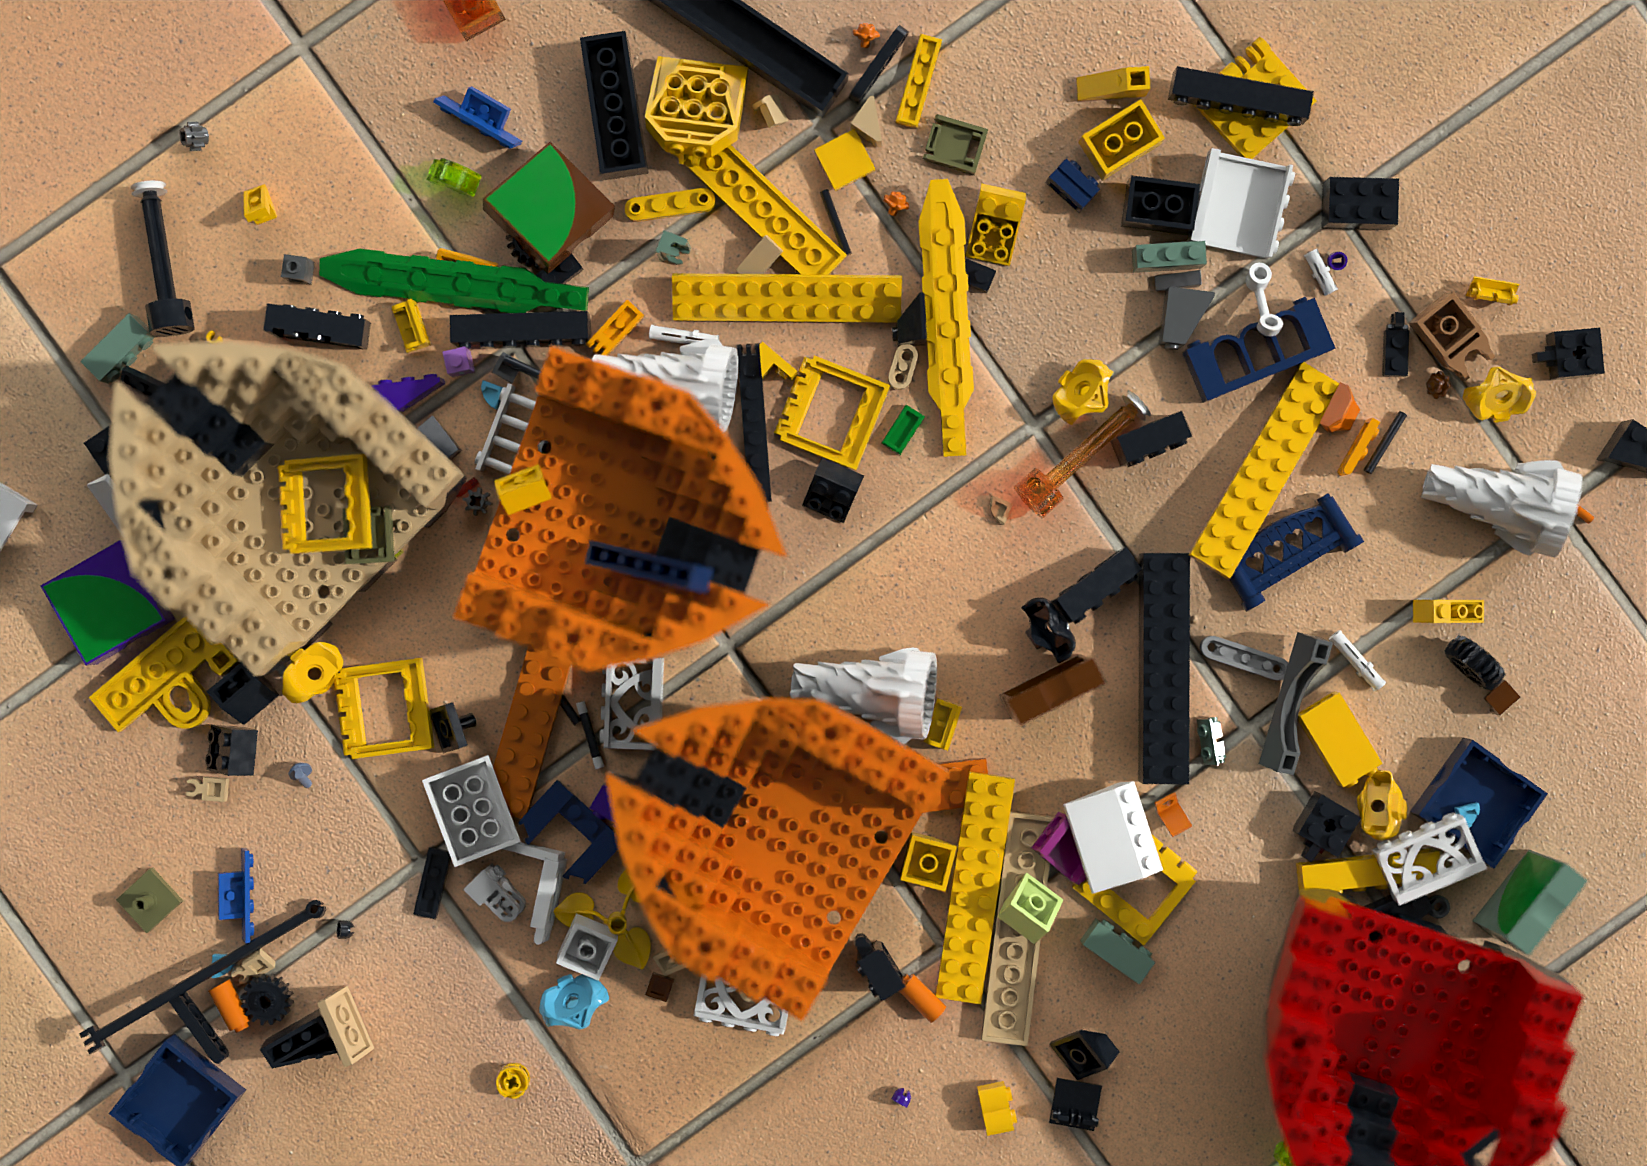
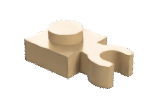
M206 776L203 777V783L196 778L187 780V783H192L196 787L195 791L186 792L187 796L193 797L201 793V800L227 801L229 778Z
M260 948L242 959L241 965L233 967L231 976L235 977L240 974L239 983L244 984L251 975L258 978L261 974L274 969L276 961Z

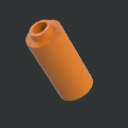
M905 974L903 977L906 987L899 992L930 1023L934 1022L944 1012L946 1005L914 974L910 976Z
M230 979L208 991L229 1031L235 1030L238 1033L249 1026L247 1022L251 1018L249 1015H245L246 1009L241 1008L243 1003Z

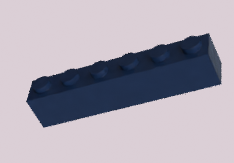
M592 540L589 542L585 559L586 564L708 593L713 569Z

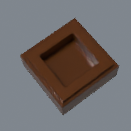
M653 972L645 995L667 1002L674 979Z

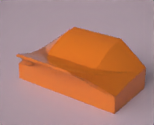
M1339 383L1320 421L1321 426L1328 432L1333 433L1338 430L1349 431L1360 411L1349 385Z

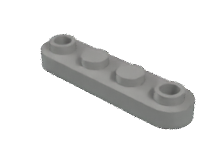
M1207 636L1200 643V651L1206 658L1273 680L1280 681L1284 679L1288 662L1283 658L1217 636ZM1210 643H1213L1215 645V649L1210 652L1208 650V645ZM1276 664L1280 667L1277 673L1273 671V667Z

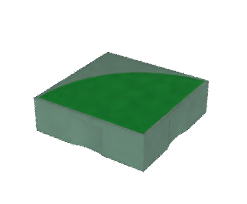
M1528 850L1472 921L1493 938L1504 944H1510L1516 950L1529 956L1588 880L1567 863Z

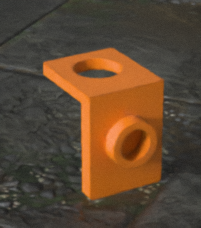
M1175 792L1155 802L1156 811L1172 837L1192 827L1191 822L1178 803Z

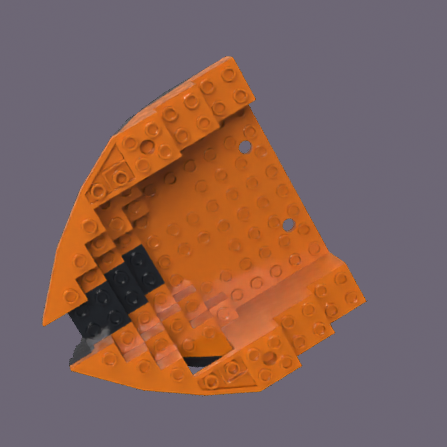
M551 345L535 388L538 397L510 475L539 464L552 498L510 515L507 514L500 500L476 569L473 572H469L453 618L497 633L496 636L542 651L541 654L586 670L646 661L704 642L768 607L769 603L745 594L761 550L785 558L787 554L759 485L726 433L689 391L644 374L641 376L599 360L592 361ZM542 441H549L551 443V451L547 454L540 453L538 445ZM511 528H516L520 533L519 539L515 542H511L507 538V532ZM592 540L713 569L708 593L586 564L585 559L589 542Z
M764 698L709 705L633 729V732L656 746L636 779L625 775H617L616 773H607L606 779L620 851L642 908L672 958L708 980L714 982L717 977L758 1003L761 998H764L803 1022L827 982L829 972L922 813L925 814L947 778L949 770L885 732L823 700ZM879 830L885 831L888 835V840L884 843H878L875 840L874 835ZM837 911L841 916L838 923H831L827 918L829 912Z

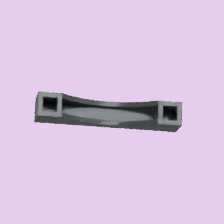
M1297 632L1259 760L1260 765L1279 773L1294 775L1300 756L1297 736L1300 704L1312 679L1327 665L1333 642L1314 635Z

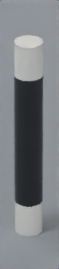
M585 701L576 703L595 769L602 768L604 764Z

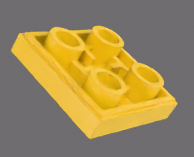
M855 128L814 149L834 191L876 170Z

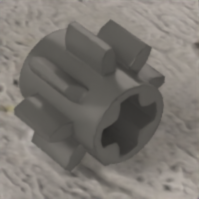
M198 121L187 122V125L180 129V141L182 145L190 147V151H201V147H205L209 142V134L205 127L199 126Z
M480 487L477 488L475 493L472 490H468L470 495L468 498H463V501H466L468 504L465 510L474 509V516H478L479 511L487 514V506L493 505V503L488 502V497L491 494L488 492L482 494V488ZM475 497L482 498L480 500L481 506L474 505L476 502Z

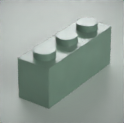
M1205 241L1136 245L1132 249L1133 273L1201 269L1207 264Z
M128 313L80 362L99 381L109 384L120 377L122 368L126 365H132L137 359L136 356L153 344V339L156 336L149 334V327L138 316Z
M1095 918L1080 939L1081 943L1140 985L1155 964V961L1151 958L1152 953L1142 945L1140 948L1132 944L1134 940L1125 933L1117 934L1113 931L1115 927L1105 919L1100 922Z

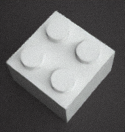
M576 913L559 949L556 964L599 981L616 945L618 934L611 933L608 926Z

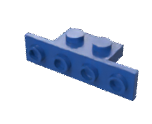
M472 86L468 87L461 105L445 95L437 97L433 101V103L440 106L441 111L447 114H454L460 118L459 120L462 123L478 128L479 132L484 136L499 140V144L503 147L514 148L522 143L521 139L503 130L511 109Z
M241 848V871L218 873V919L242 918V940L245 943H250V936H254V923L250 922V913L254 912V901L250 899V890L254 889L253 876H250V867H253L254 858L253 853L249 854L247 848Z

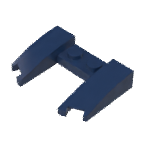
M556 780L518 823L519 825L524 823L529 836L525 838V842L529 845L558 813L568 820L592 844L562 877L568 880L570 875L583 878V884H586L619 849L617 833L604 821L593 815L591 809L559 780Z

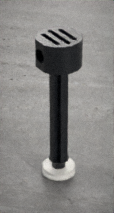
M151 180L131 185V189L135 190L132 192V195L142 198L140 203L143 207L158 299L145 305L149 334L159 337L183 335L195 330L191 302L176 298L161 207L162 200L159 198V196L167 193V190L164 189L166 183Z

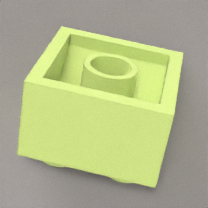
M1025 873L1005 900L997 917L1035 944L1049 932L1063 899L1031 875Z

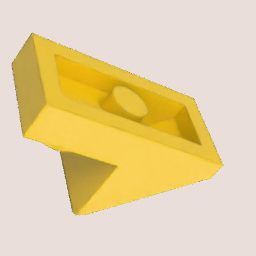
M265 184L243 192L244 216L248 222L254 221L256 225L277 218Z
M762 341L759 344L762 379L775 366L777 368L775 372L784 380L787 377L793 380L798 374L797 370Z

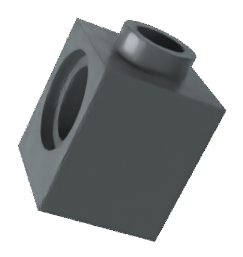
M284 254L281 277L289 282L312 285L315 262L307 257Z

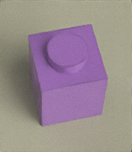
M460 347L443 351L448 375L457 377L475 373L471 351L468 348Z

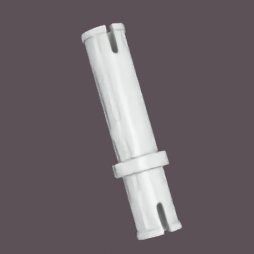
M651 325L649 331V339L686 345L698 341L687 339V337L719 340V335L699 333V330L695 329L694 331H686ZM663 333L681 335V338L666 336Z
M1338 630L1329 638L1357 670L1356 674L1359 677L1362 676L1373 691H1377L1385 685L1386 681L1373 669L1374 665L1366 661L1341 630Z

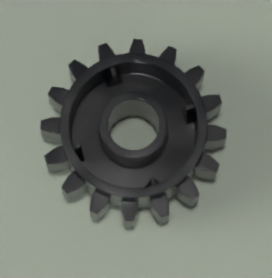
M273 973L268 977L265 974H261L258 979L254 977L250 984L244 987L246 992L241 995V999L246 1001L241 1005V1008L248 1009L245 1013L246 1016L253 1015L252 1022L260 1019V1024L264 1025L268 1020L269 1024L273 1025L276 1020L280 1022L285 1017L284 1015L291 1011L289 1007L294 1001L290 997L294 993L289 991L288 986L290 984H285L282 981L283 977L276 978ZM264 996H268V998H270L271 1003L267 1002Z

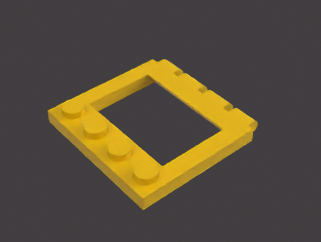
M815 355L813 359L804 357L798 372L806 376L805 378L796 376L790 391L791 394L797 396V399L787 398L781 414L789 417L787 421L779 418L774 433L781 436L780 441L857 471L891 386ZM823 372L865 388L840 451L798 435Z
M366 454L284 460L285 465L278 466L279 482H286V486L279 487L280 506L287 505V509L280 510L281 529H288L289 533H282L283 550H290V554L372 548ZM344 468L347 483L345 485V496L348 500V508L346 509V518L349 520L348 538L306 540L302 472Z
M422 657L341 668L340 673L335 676L334 687L335 690L343 689V694H336L338 713L346 712V716L339 717L341 735L349 734V739L342 740L344 756L351 755L352 759L435 748ZM401 672L410 740L367 745L358 678Z
M1152 835L1163 869L1161 871L1177 884L1148 919L1110 888L1091 893L1087 879L1081 882L1080 885L1075 883L1072 885L1073 889L1143 945L1148 942L1196 881L1193 880V877L1197 873V870L1186 861H1183L1177 867L1176 865L1180 862L1181 857L1167 846L1160 853L1159 850L1163 843L1154 835Z

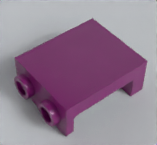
M1058 812L1031 849L1069 881L1080 885L1081 882L1087 879L1067 816L1064 813Z

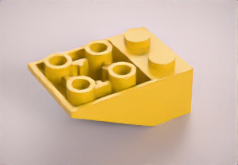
M981 183L965 257L1010 266L1026 202V193Z

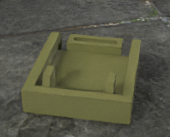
M936 114L934 120L942 123V125L933 123L925 149L926 152L933 155L924 154L923 160L975 176L988 129ZM971 139L980 142L975 160L966 157Z
M381 506L370 507L372 548L368 549H378L380 558L360 559L359 550L362 549L345 550V564L395 562L391 506L384 507L385 516H383ZM343 508L342 511L344 538H348L347 533L349 532V520L346 518L347 508Z

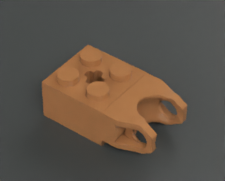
M1454 292L1444 293L1408 323L1440 364L1453 372L1462 381L1470 378L1464 361L1470 351H1475L1486 360L1495 358L1488 338L1481 330V326ZM1444 321H1446L1447 325H1445L1446 330H1444L1442 327Z

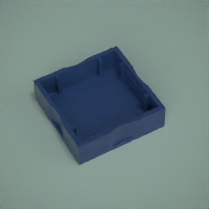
M1463 737L1410 812L1425 823H1436L1443 820V816L1455 813V807L1478 802L1480 812L1469 830L1485 865L1495 869L1513 844L1518 831L1530 820L1548 793L1523 775L1509 769L1498 757L1474 740ZM1457 828L1447 830L1445 836L1449 838L1455 834L1453 843L1457 844L1461 837L1460 831ZM1465 843V844L1461 847V849H1463V850L1466 851L1468 854H1470V852H1469V850H1468V848H1467V845H1466V843Z
M174 1034L164 1041L145 1066L139 1079L127 1089L109 1114L131 1132L147 1140L159 1154L175 1166H187L247 1089Z

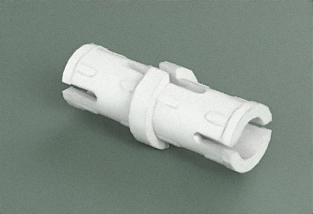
M1318 249L1304 255L1314 273L1312 277L1317 279L1324 296L1338 290L1329 273L1330 268L1329 266L1326 267Z

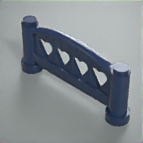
M1329 493L1317 499L1319 503L1317 506L1280 518L1255 535L1229 579L1243 601L1241 605L1245 612L1266 601L1261 593L1262 591L1338 546L1346 553L1364 542L1360 533L1356 534L1336 500ZM1315 517L1322 520V538L1306 531L1304 528L1307 522L1312 523ZM1295 529L1302 531V550L1285 541V536L1293 534ZM1275 541H1280L1283 545L1282 561L1267 555L1265 548L1273 546ZM1257 552L1263 555V573L1248 567L1245 563L1248 557L1253 558Z

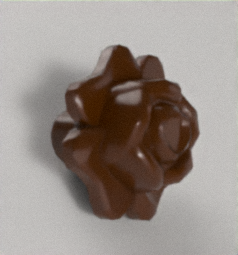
M1442 371L1432 373L1426 382L1427 393L1432 395L1434 399L1445 397L1447 390L1450 389L1449 376H1445Z

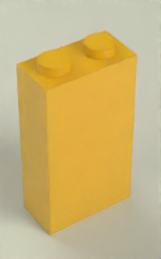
M1333 691L1299 712L1298 722L1338 786L1352 787L1358 783V778L1363 775L1369 776L1378 771L1377 767L1383 764L1340 692Z

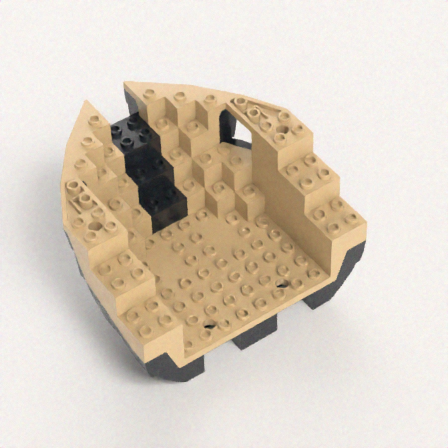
M231 341L153 345L152 348L176 372L150 398L122 383H114L110 464L117 520L132 573L167 609L178 608L212 643L223 642L255 676L269 674L291 660V656L297 650H305L318 640L333 625L330 619L358 592H366L395 563L345 564V550L290 554V550H283L282 533H289L288 529H281L280 510L287 509V505L280 506L279 487L286 486V482H279L278 466L285 465L284 460L366 454L370 507L381 506L383 516H385V506H391L392 520L396 525L393 531L394 556L423 527L430 528L447 511L461 490L462 485L466 482V476L408 418L387 401L376 389L365 383L345 365L291 349ZM344 468L302 472L306 540L344 538L342 511L343 508H348V500L345 496V485L347 483ZM378 549L359 550L360 559L380 558ZM323 585L328 586L330 589V594L327 598H322L319 595V589Z

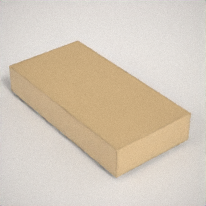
M765 235L736 270L740 274H764L783 250L770 237Z

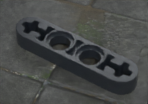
M901 25L894 30L852 89L848 97L856 104L861 103L909 34L908 30Z
M187 992L169 1001L214 1063L219 1064L229 1057L227 1047Z

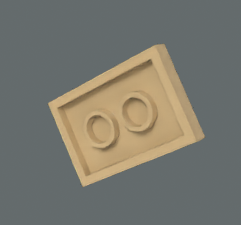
M348 986L340 988L317 1003L320 1015L324 1018L329 1036L333 1039L338 1057L344 1067L354 1064L374 1049Z

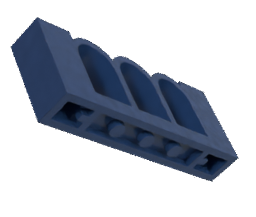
M1306 297L1300 298L1293 302V307L1276 314L1279 318L1292 322L1304 352L1285 359L1276 336L1263 335L1275 364L1255 371L1244 344V337L1247 331H1258V322L1249 324L1240 330L1236 336L1222 335L1210 344L1208 341L1201 344L1200 340L1188 344V349L1182 354L1202 402L1205 403L1336 349L1315 297L1307 300ZM1221 342L1233 346L1245 373V376L1226 384L1214 356L1215 347Z

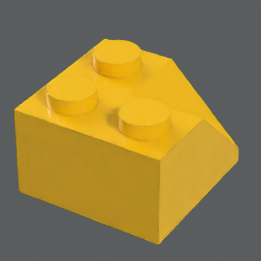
M911 832L900 872V880L945 892L957 846L934 837Z

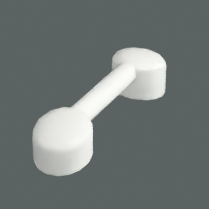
M1255 263L1251 266L1246 276V285L1255 293L1261 317L1257 324V330L1261 334L1271 337L1279 333L1283 322L1278 316L1269 314L1264 294L1272 272L1266 264Z

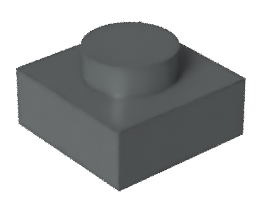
M502 352L491 373L512 384L519 371L502 364L505 355L513 358Z

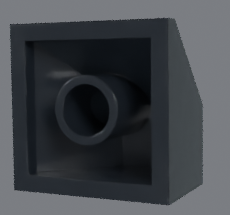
M924 292L916 296L897 320L896 327H892L893 341H897V347L909 344L912 346H923L926 343L927 330Z
M1087 1030L1076 1031L1051 1041L1049 1044L1076 1080L1107 1070L1120 1053L1106 1034Z

